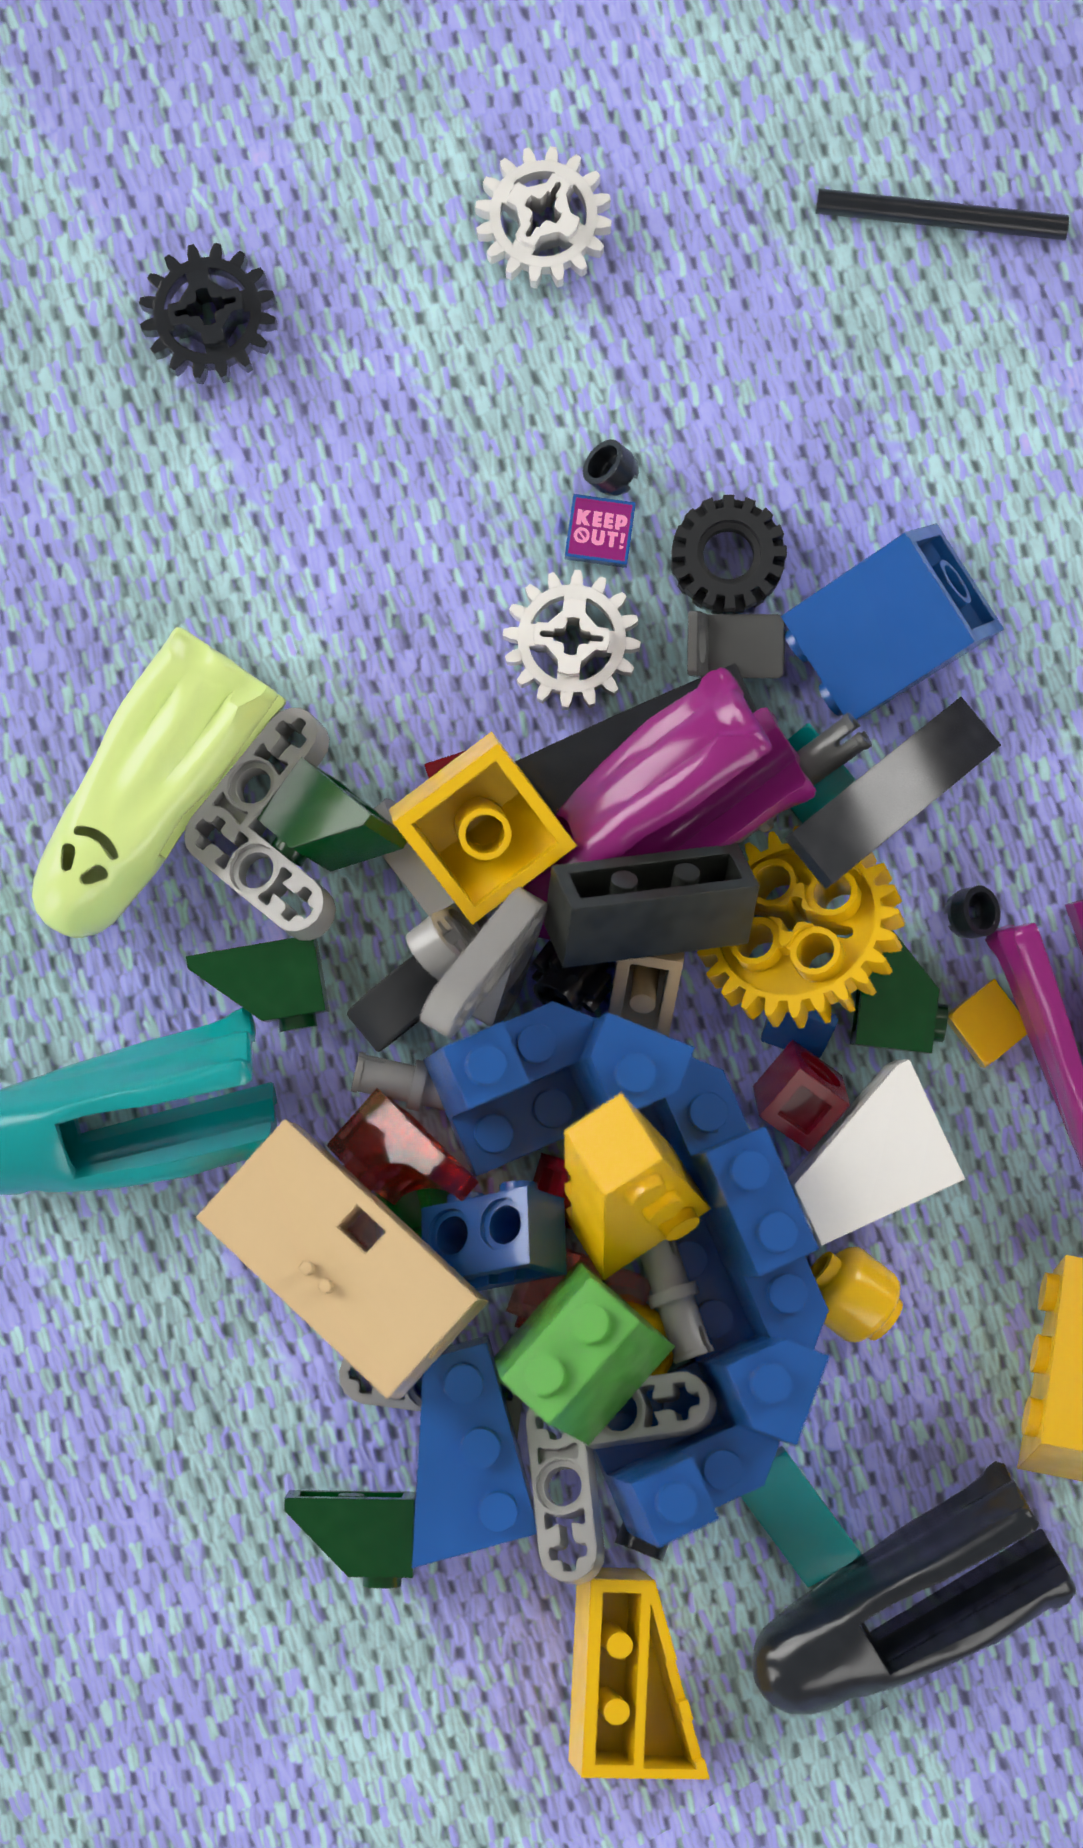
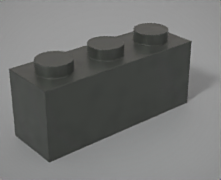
M738 843L552 865L547 899L548 908L544 925L563 968L748 944L760 885Z

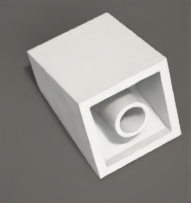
M910 1059L895 1060L883 1066L788 1179L815 1241L823 1246L963 1181L965 1177Z

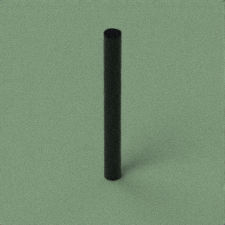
M818 188L815 214L1056 240H1066L1069 226V215L822 188Z

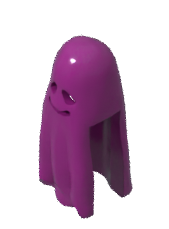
M719 668L706 674L695 690L673 702L643 723L590 774L554 815L577 846L552 865L738 843L777 814L814 798L816 788L801 770L799 764L800 757L780 730L775 715L767 707L760 708L752 713L736 678L726 668ZM552 865L522 887L546 903ZM543 921L538 938L551 940Z
M1082 899L1065 904V908L1083 955ZM1035 922L1014 926V924L997 928L994 933L986 937L985 941L998 958L1005 973L1028 1038L1083 1171V1066L1069 1018Z

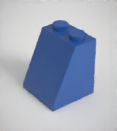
M937 523L904 532L781 615L782 620L788 627V630L785 631L787 643L802 662H810L821 679L822 683L819 685V691L826 705L835 715L842 716L848 712L856 720L866 717L1004 630Z

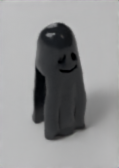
M995 1461L967 1488L889 1535L852 1563L841 1568L817 1587L786 1607L775 1619L768 1623L757 1637L752 1659L754 1681L768 1703L788 1714L812 1715L828 1711L849 1699L866 1697L909 1683L992 1646L1045 1611L1061 1608L1068 1604L1076 1594V1587L1043 1529H1038L1040 1524L1006 1465ZM1010 1546L874 1630L870 1631L865 1624L866 1620L885 1608L917 1592L941 1583Z

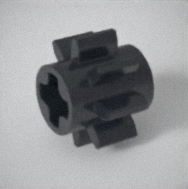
M550 940L532 962V965L537 969L532 975V979L537 982L533 988L534 993L543 1005L553 1001L578 1012L584 1007L587 1011L594 1013L611 991L606 985L611 978V975L605 972L609 966L608 962L563 968Z

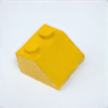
M492 731L389 809L394 825L472 925L505 901L515 888H522L577 846Z

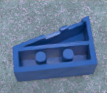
M489 1335L448 1346L422 1377L412 1568L537 1534L534 1500L503 1386L493 1358L494 1353Z

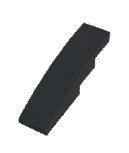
M734 663L725 667L738 681L744 692V699L752 713L757 711L737 664ZM703 677L616 714L515 762L553 814H555L590 774L643 723L673 702L695 690Z
M961 696L784 839L822 886L827 889L993 753L1001 744Z

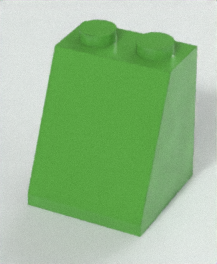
M578 1260L567 1275L564 1276L493 1358L500 1380L548 1425L590 1445L675 1348V1345L590 1268Z

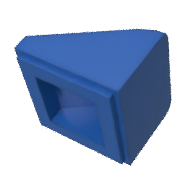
M816 1010L809 1011L805 1027L799 1029L790 1012H787L778 1028L773 1027L769 1020L766 1019L761 1033V1041L785 1049L793 1039L820 1058L836 1028L839 1018H836L837 1014L832 1013L831 1022L825 1024Z

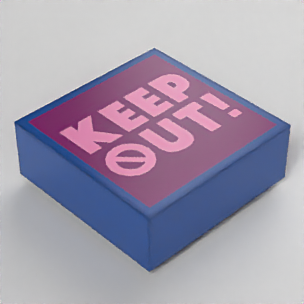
M573 494L564 559L627 568L636 502Z

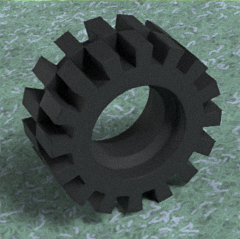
M723 495L721 500L713 501V497L702 501L701 506L694 510L692 508L685 515L681 525H678L671 550L673 576H676L677 586L683 595L686 593L692 599V603L700 609L704 606L711 609V613L723 614V612H733V614L744 613L745 609L750 607L756 608L763 603L765 598L772 594L782 576L787 557V545L784 546L783 543L784 532L781 525L776 526L772 520L773 514L766 507L762 511L755 506L756 501L745 497L744 501L735 500V495ZM722 532H733L741 535L750 544L753 552L751 567L744 575L735 579L717 577L707 568L704 561L703 552L706 543L713 536Z

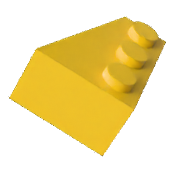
M622 1093L565 1130V1168L571 1176V1181L565 1184V1194L571 1202V1207L565 1209V1217L602 1280H605L663 1240L674 1241L689 1234L698 1226L700 1222L699 1217L711 1209L672 1145Z
M1065 1255L1055 1267L1053 1273L1045 1272L1041 1281L1038 1310L1046 1311L1042 1334L1036 1335L1031 1351L1030 1372L1034 1373L1031 1394L1026 1401L1021 1428L1023 1437L1017 1469L1083 1482V1258Z
M601 1567L600 1572L591 1581L580 1585L576 1584L568 1761L581 1778L710 1780L706 1762L701 1755L692 1722L694 1719L689 1701L685 1697L676 1665L677 1658L656 1582L640 1568Z

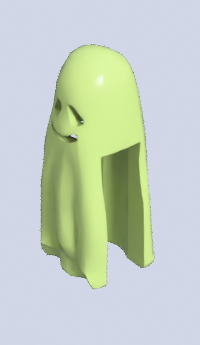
M176 627L118 708L88 772L74 797L65 808L43 852L33 880L32 899L35 910L44 923L53 930L72 938L92 936L113 925L165 862L185 831L191 817L270 720L283 709L286 700L277 694L275 690L245 671L222 653L216 651L184 628Z

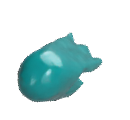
M240 1008L208 1025L143 1041L0 1089V1195H18L35 1190L43 1192H83L123 1188L186 1178L244 1160L247 1161L277 1128L274 1105L277 1104V1097L272 1082L81 1133L78 1118L98 1113L155 1105L249 1083L252 1081L253 1075L252 1043L255 1042L256 1026L252 1014L244 1008Z

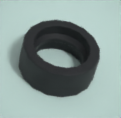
M412 955L358 1000L348 1010L347 1016L377 1052H380L420 1021L423 1007L440 980L427 972L416 957Z

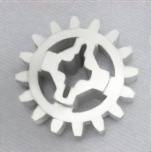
M550 146L545 160L536 161L534 153L528 147L523 149V165L516 167L506 158L500 161V170L503 176L501 181L492 177H485L483 189L492 199L476 201L475 211L477 216L490 221L476 227L478 241H494L487 250V260L490 264H494L505 258L508 261L506 267L507 279L512 281L523 270L529 272L531 288L537 289L541 282L542 274H551L555 285L561 287L564 284V270L571 268L581 277L587 274L585 254L596 258L602 257L604 245L595 235L603 236L610 234L612 220L597 214L603 213L610 208L611 199L609 194H593L600 184V174L597 171H593L582 177L579 174L581 167V157L575 154L565 165L558 162L557 148ZM548 179L546 183L530 187L523 185L533 180ZM574 192L584 206L586 213L585 225L580 223L578 216L570 212L569 203ZM555 201L554 222L546 220L540 228L536 227L532 233V211L542 214ZM502 210L507 212L508 217L515 220L518 224L519 229L515 234L516 239L513 243L508 239L501 224ZM555 247H561L565 250L552 256H538L540 251Z
M574 570L570 584L561 585L555 572L548 574L547 591L542 593L532 584L525 587L527 598L530 601L527 608L518 604L511 605L509 613L520 624L519 627L503 629V639L510 643L518 644V649L512 650L505 655L507 666L523 664L525 669L517 678V684L520 688L526 687L534 681L540 685L537 693L538 702L543 704L553 692L560 694L562 710H569L573 696L582 695L588 708L595 706V690L600 687L611 696L618 693V687L613 678L615 673L631 677L634 666L624 659L623 656L624 653L640 651L641 641L626 637V632L638 625L637 615H620L619 610L625 604L627 596L621 592L610 599L604 595L606 578L600 576L590 588L583 586L581 570ZM564 600L563 610L548 623L536 622V624H533L536 617L545 608L553 603ZM586 602L597 607L607 617L613 631H610L609 628L596 626L585 613ZM571 625L579 627L580 637L590 639L589 644H580L578 646L577 654L575 655L565 654L563 643L553 641L554 636H564L567 626ZM530 650L548 654L558 666L557 679L545 673L537 665ZM594 657H611L600 672L590 678L579 681L580 669Z

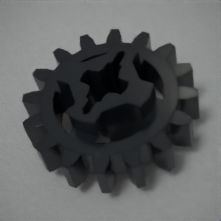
M220 243L213 244L209 257H201L196 246L191 244L187 247L188 261L180 264L176 258L168 254L164 257L169 270L167 276L164 278L158 274L150 273L147 277L151 287L156 291V295L140 297L139 305L144 312L153 315V318L142 322L140 327L145 337H160L150 348L157 360L166 358L170 354L173 355L169 365L172 374L178 377L190 366L192 367L196 383L204 384L208 371L216 370L222 382L228 383L230 382V366L238 364L247 373L253 370L248 356L252 350L268 354L270 347L268 342L261 336L262 331L270 332L277 330L278 322L276 317L265 313L263 310L277 304L276 297L271 290L257 291L264 285L267 278L261 267L251 270L247 274L245 273L248 259L242 251L237 252L230 261L225 260L224 251ZM211 275L228 278L238 284L243 290L239 291L238 287L227 290L213 282ZM188 282V287L179 302L170 304L177 290ZM207 302H213L217 309L215 312L216 322L211 325H204L200 317L203 312L202 305ZM248 323L240 339L232 346H229L228 341L237 326ZM175 337L180 339L192 337L204 344L206 353H199L185 348L175 340Z

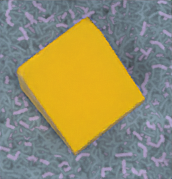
M995 979L948 1012L947 1023L981 1068L989 1066L1027 1035L1018 1009Z

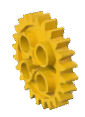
M774 831L768 834L767 850L760 852L750 842L746 843L745 850L749 859L747 862L760 885L754 915L763 917H753L748 944L697 950L698 956L705 967H711L706 972L707 977L716 989L723 988L721 994L731 1007L742 1002L741 1008L751 1020L758 1017L765 1009V1016L771 1025L777 1028L787 1012H790L791 1017L800 1029L805 1027L809 1011L816 1010L825 1024L831 1022L832 1004L839 1002L849 1012L855 1011L851 993L859 989L865 994L873 996L876 990L869 979L871 973L890 975L892 972L888 961L882 953H893L902 949L897 935L891 932L905 926V920L900 910L894 908L902 902V899L895 884H889L892 881V877L884 863L876 864L877 860L873 852H871L835 883L825 889L788 843L782 844ZM789 885L787 892L781 897L766 900L769 893L775 888ZM841 895H850L848 901L843 906L836 909H826L829 902ZM853 933V934H852L850 937H848V938H843V937H837V936H836V935H849V934ZM773 943L769 951L757 958H749L752 950L758 945ZM834 953L826 965L819 968H809L812 960L818 955Z

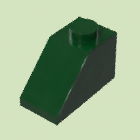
M303 757L299 759L257 818L276 835L270 845L300 867L303 866L307 859H310L331 872L401 850L407 844V840L397 827L341 781Z
M898 937L902 945L901 951L882 953L892 969L891 974L883 975L872 972L869 976L876 993L871 996L856 989L850 1045L931 1054L933 1042L944 1041L948 1020V1005L938 1003L940 989Z
M293 937L186 956L187 967L191 972L261 1021H278L280 1032L317 1026L316 1014L330 1012L317 938L311 941H304Z
M288 1491L284 1498V1511L347 1577H363L364 1587L377 1589L401 1587L402 1578H413L416 1569L412 1568L416 1492Z

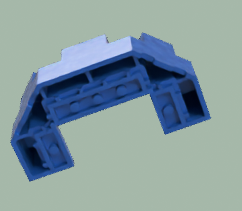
M552 1001L504 1023L503 1021L446 1045L423 1059L473 1177L482 1175L565 1138L566 1129L622 1093L672 1145L711 1207L709 1211L699 1217L700 1222L693 1231L675 1241L689 1282L696 1281L700 1293L694 1295L714 1351L691 1358V1362L667 1373L689 1372L709 1385L716 1398V1413L713 1420L703 1431L693 1435L593 1449L594 1456L627 1532L659 1548L719 1520L715 1508L765 1485L780 1442L798 1445L830 1357L827 1354L814 1350L829 1310L805 1256L819 1250V1247L766 1126L749 1129L723 1069L693 1058L692 1054L695 1047L607 1012L597 1018H593ZM685 1386L679 1388L680 1396L678 1400L659 1403L653 1399L654 1390L647 1391L646 1394L653 1409L651 1427L658 1426L659 1424L654 1413L656 1411L673 1410L682 1416L683 1421L689 1419V1410L693 1406L700 1405V1397L690 1394ZM632 1397L607 1424L611 1430L623 1431L634 1424L638 1408Z

